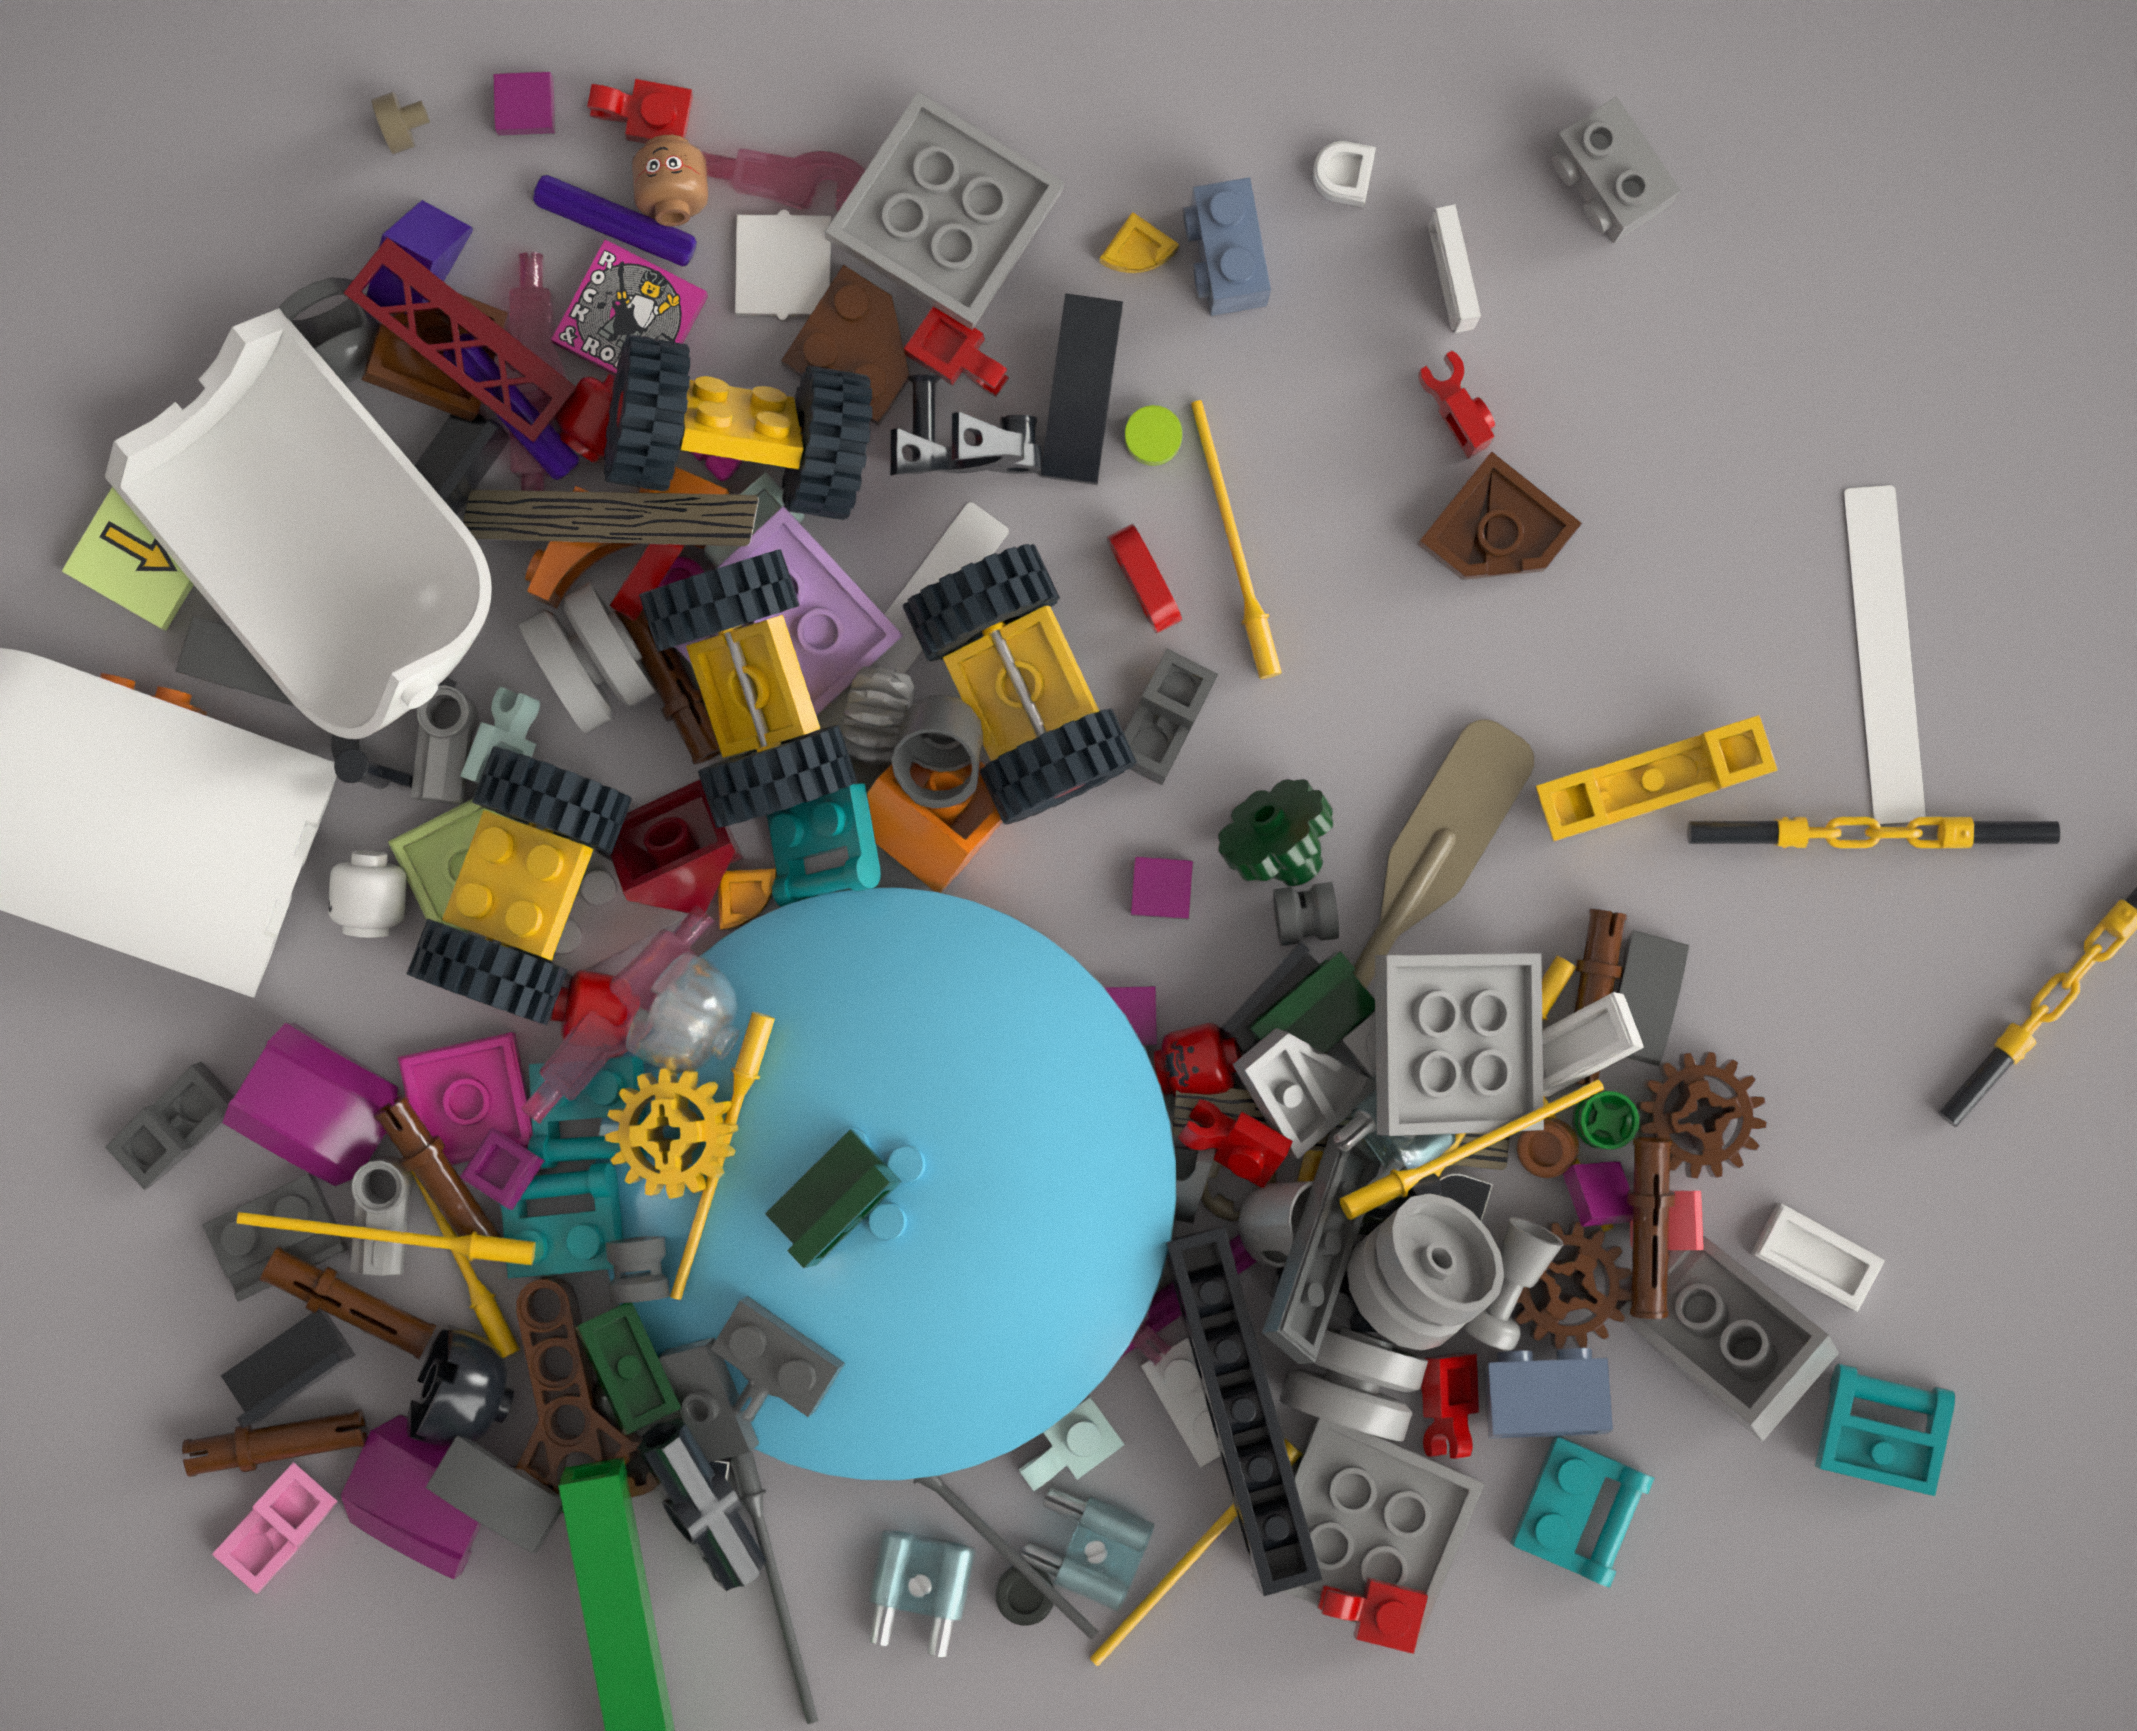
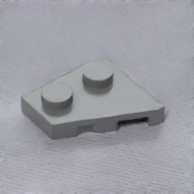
M593 849L553 958L549 961L559 967L568 969L567 974L572 977L575 972L579 970L589 971L610 957L621 954L640 944L642 940L657 932L676 925L684 919L686 914L627 901L613 862Z
M1275 1028L1233 1064L1269 1127L1293 1141L1287 1155L1296 1159L1305 1154L1376 1092V1082L1355 1072L1340 1061L1314 1049L1306 1042L1278 1028Z

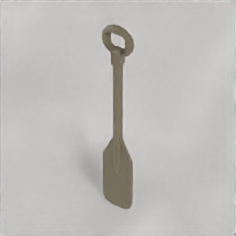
M1489 719L1476 720L1468 724L1461 731L1391 846L1387 857L1379 925L1354 964L1356 970L1352 972L1366 989L1375 976V955H1387L1399 935L1454 898L1462 889L1531 775L1534 767V753L1531 746L1522 737L1501 724ZM1213 1160L1208 1177L1217 1178L1219 1170L1223 1165ZM1276 1171L1267 1184L1277 1183ZM1207 1178L1201 1196L1203 1205L1216 1217L1230 1222L1238 1221L1240 1210L1233 1211L1234 1201L1226 1199L1221 1193L1212 1198L1208 1190Z

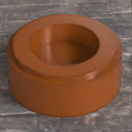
M1547 1117L1544 1119V1130L1522 1131L1517 1143V1153L1521 1164L1528 1172L1541 1178H1554L1566 1172L1575 1163L1579 1153V1142L1576 1133L1570 1125L1558 1118Z

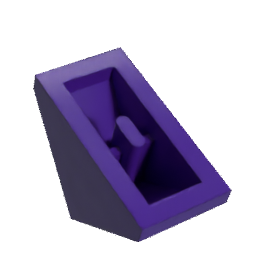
M421 200L382 234L379 247L388 237L444 282L474 229ZM382 267L370 281L366 296L380 307L406 305L403 282ZM411 290L413 304L427 302Z

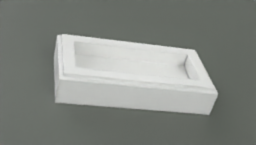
M1456 204L1435 209L1428 224V231L1451 331L1454 330V333L1474 329L1481 317Z
M1613 992L1542 1030L1543 1096L1549 1097L1644 1048L1624 994Z
M1777 1203L1750 1253L1754 1257L1856 1312L1860 1309L1885 1261L1782 1203Z

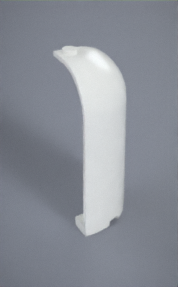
M280 308L231 328L217 358L198 379L205 389L191 404L182 409L174 402L152 421L115 440L105 478L288 699L307 718L325 731L342 738L361 739L381 730L410 709L423 705L433 697L438 690V685L462 660L484 624L491 603V576L485 556L468 528L292 322L285 317Z
M0 648V910L254 998L271 958L292 899L291 894L299 872L305 864L337 778L334 770L335 762L28 652Z

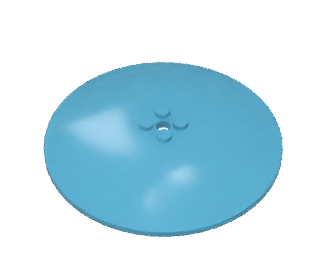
M872 888L860 892L846 890L827 893L785 905L750 921L725 936L694 960L664 991L643 1019L623 1057L643 1056L644 1074L651 1073L657 1081L660 1069L674 1067L678 1081L684 1071H697V1087L707 1082H716L719 1085L712 1097L715 1103L731 1101L734 1074L731 1068L736 1065L752 1012H759L775 1018L758 1075H760V1078L754 1081L744 1097L736 1122L738 1131L733 1133L730 1141V1146L736 1151L734 1156L725 1158L722 1167L725 1173L719 1177L682 1299L676 1300L669 1296L658 1300L633 1302L657 1356L666 1349L713 1337L716 1340L739 1301L748 1296L845 1363L816 1411L809 1417L781 1398L768 1394L755 1415L754 1421L751 1422L759 1444L754 1448L755 1450L787 1464L826 1475L860 1480H907L939 1476L984 1463L1016 1449L1045 1432L1075 1409L1106 1378L1129 1347L1148 1313L1159 1286L1168 1255L1166 1242L1172 1240L1176 1207V1157L1171 1122L1156 1073L1143 1044L1126 1015L1105 988L1073 956L1045 935L1012 916L974 901L939 892L907 888ZM688 1099V1107L697 1116L704 1119L700 1109ZM651 1101L646 1105L647 1116L651 1112ZM727 1112L722 1115L723 1121H725ZM610 1117L602 1118L599 1136L618 1131L619 1123ZM670 1125L663 1127L664 1138L680 1139L679 1127H671ZM850 1129H853L902 1182L817 1266L803 1268L787 1251L793 1243L765 1213ZM701 1142L693 1151L692 1164L688 1165V1168L693 1166L701 1157L706 1142ZM648 1153L646 1159L655 1166V1159ZM598 1159L595 1163L611 1162V1160ZM625 1163L616 1164L614 1166L618 1177L623 1239L644 1236L665 1237L666 1256L661 1260L662 1273L668 1277L669 1292L671 1294L702 1191L692 1193L685 1184L682 1197L669 1199L666 1186L664 1185L659 1194L649 1196L645 1194L646 1179L628 1184L624 1180L631 1167ZM703 1174V1177H704L705 1182H706L707 1176H706L705 1174ZM607 1269L610 1281L614 1279V1269ZM645 1270V1271L625 1272V1273H626V1275H627V1274L645 1273V1272H651V1271H650V1270ZM724 1360L740 1396L749 1381L739 1369Z

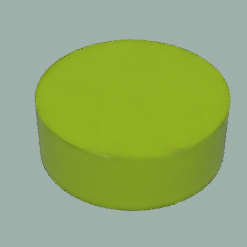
M1149 405L1138 409L1131 415L1125 428V445L1130 455L1136 461L1148 466H1158L1167 463L1178 453L1182 442V426L1172 411L1162 406Z

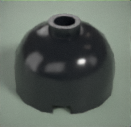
M448 1325V1330L442 1329L427 1354L417 1382L423 1383L420 1402L411 1400L406 1425L407 1436L428 1444L450 1447L456 1436H461L475 1442L487 1433L493 1421L504 1422L512 1405L514 1390L506 1387L507 1368L501 1352L489 1340L474 1332L453 1325Z

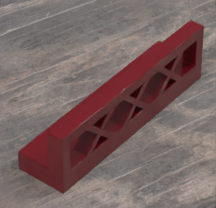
M388 237L344 291V295L533 443L577 390L574 384ZM384 267L403 282L406 305L380 307L362 292L378 271ZM411 290L427 302L413 304ZM438 310L451 320L453 342L431 345L425 343L417 336L414 312ZM407 313L409 329L390 314ZM459 327L467 334H470L475 340L460 341ZM477 347L488 349L498 357L501 379L475 382L464 373L461 349ZM455 350L457 367L438 352ZM506 364L522 377L507 379ZM532 384L551 399L550 403L532 425L512 411L509 386ZM502 387L504 404L485 389Z

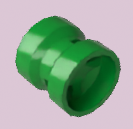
M1600 1091L1576 1104L1572 1114V1125L1576 1135L1584 1144L1592 1148L1615 1150L1626 1146L1634 1139L1639 1129V1114L1635 1104L1629 1097L1619 1092Z

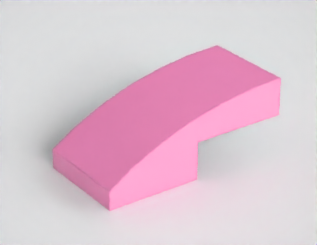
M293 1462L254 1504L253 1510L212 1555L253 1592L258 1594L305 1542L338 1501Z

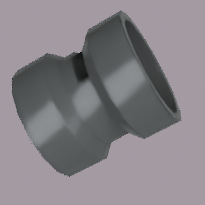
M1332 882L1313 884L1308 891L1297 892L1292 887L1273 889L1274 914L1280 946L1299 944L1303 937L1315 936L1320 941L1339 939L1338 911Z
M664 1236L633 1237L605 1242L607 1261L614 1266V1279L609 1283L611 1303L643 1302L670 1296L668 1277L662 1273L661 1260L666 1256ZM645 1270H650V1271H651V1272L634 1273V1274H627V1275H626V1273H625V1272H636V1271H645Z

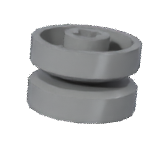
M590 582L564 597V610L576 631L575 634L570 636L558 617L545 609L519 623L520 631L537 663L573 720L586 735L612 720V707L600 685L602 682L606 681L619 701L631 708L657 693L655 686L640 661L643 657L616 612H610Z
M1430 1193L1410 1197L1353 1248L1347 1265L1349 1290L1362 1316L1379 1334L1401 1347L1420 1351L1441 1346L1467 1322L1472 1321L1500 1295L1504 1280L1501 1253L1486 1226L1472 1211L1453 1199Z
M1327 1326L1316 1362L1313 1363L1327 1368L1326 1375L1305 1369L1288 1371L1279 1401L1291 1408L1338 1425L1390 1440L1404 1441L1412 1416L1411 1410L1404 1402L1379 1392L1381 1386L1408 1393L1420 1390L1428 1361L1412 1353L1393 1347L1394 1343L1363 1332H1355L1347 1327L1341 1326L1339 1330Z

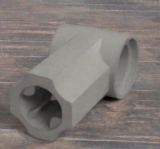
M442 685L438 686V690L431 699L416 708L417 720L420 725L411 798L437 803L463 804L466 779L460 777L470 752L472 734L475 732L479 722L478 709L474 702L456 688ZM448 700L458 701L461 709L459 721L448 729H439L435 722L437 708Z
M391 1155L382 1156L361 1166L355 1173L351 1184L352 1195L355 1199L353 1226L407 1232L409 1196L412 1194L415 1181L412 1172H406L400 1164L401 1158ZM376 1169L386 1170L395 1178L397 1189L392 1199L379 1198L372 1191L370 1179ZM353 1238L350 1272L377 1276L402 1275L404 1273L406 1244Z

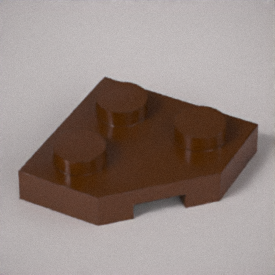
M843 265L781 362L783 366L800 377L805 372L807 366L867 375L871 381L870 388H872V399L870 402L872 419L870 421L877 426H880L909 381L907 379L909 370L892 295Z
M460 294L504 329L508 312ZM438 310L414 312L417 336L425 343L431 345L453 341L451 320ZM400 313L393 316L409 329L407 314ZM383 324L379 325L361 380L472 422L478 415L481 401ZM459 327V335L466 333ZM481 347L494 361L495 355L485 347ZM439 351L438 353L444 357L443 351Z
M1491 451L1420 539L1418 545L1461 580L1543 572L1582 523Z

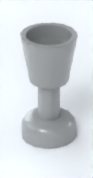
M1516 1217L1509 1218L1501 1249L1504 1280L1500 1295L1472 1321L1467 1322L1463 1329L1473 1337L1493 1347L1510 1351L1515 1349L1520 1338V1327L1510 1315L1523 1288H1531L1537 1283L1564 1245L1563 1241L1551 1231L1531 1221Z

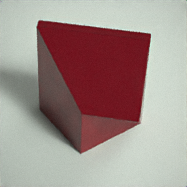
M700 779L627 812L613 852L610 854L627 901L704 917L728 865L744 859L730 827L722 826L716 828Z

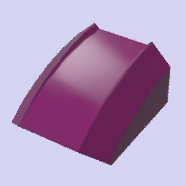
M285 1022L267 1041L263 1052L234 1098L229 1102L222 1123L293 1165L334 1186H338L353 1179L359 1168L368 1163L385 1136L386 1131L373 1115L388 1102L391 1105L395 1104L394 1099L398 1096V1087L300 1025Z
M398 1415L370 1431L365 1441V1446L362 1448L340 1495L350 1523L401 1554L454 1580L463 1573L472 1553L470 1548L482 1524L426 1488L450 1447L428 1444L408 1437L406 1430L407 1416Z

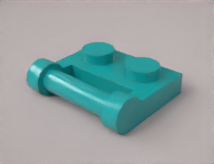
M865 783L852 784L831 794L823 795L809 802H803L794 807L767 815L777 877L772 884V894L778 906L783 907L794 902L847 888L860 892L872 889L879 884L881 877ZM847 848L849 859L845 862V865L806 875L803 859Z
M643 1056L529 1064L533 1136L529 1140L528 1150L545 1160L539 1169L555 1168L559 1162L611 1159L616 1153L621 1151L620 1144L605 1141V1135L560 1138L559 1121L609 1117L607 1116L609 1110L625 1109L627 1104L622 1100L619 1092L622 1088L629 1087L640 1091L637 1076L644 1074ZM646 1106L642 1110L637 1124H641L647 1117ZM640 1146L641 1152L647 1158L648 1152Z
M611 1162L594 1163L590 1166L589 1170L535 1175L513 1210L498 1203L502 1211L504 1238L533 1241L536 1243L532 1265L506 1262L508 1279L614 1269V1266L607 1261L605 1242L623 1239L618 1177L615 1166ZM591 1194L594 1198L595 1211L528 1217L526 1200Z
M1837 1364L1830 1381V1399L1815 1467L1936 1496L1955 1408V1392L1940 1387H1934L1932 1391L1860 1375L1856 1367ZM1855 1397L1926 1414L1925 1432L1851 1415L1853 1399Z
M1554 1436L1510 1544L1610 1588L1617 1572L1612 1566L1642 1493L1649 1494L1655 1478L1560 1436ZM1608 1477L1621 1484L1592 1555L1589 1558L1575 1552L1604 1479Z

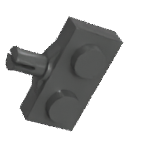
M748 1296L739 1301L710 1349L739 1369L749 1381L731 1408L736 1415L744 1411L741 1419L749 1422L754 1421L755 1415L768 1394L781 1398L809 1417L816 1411L845 1364Z

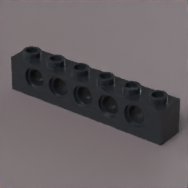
M1216 1226L1173 1238L1171 1241L1166 1242L1168 1251L1167 1263L1256 1587L1263 1596H1268L1322 1580L1321 1572L1226 1229L1224 1226Z

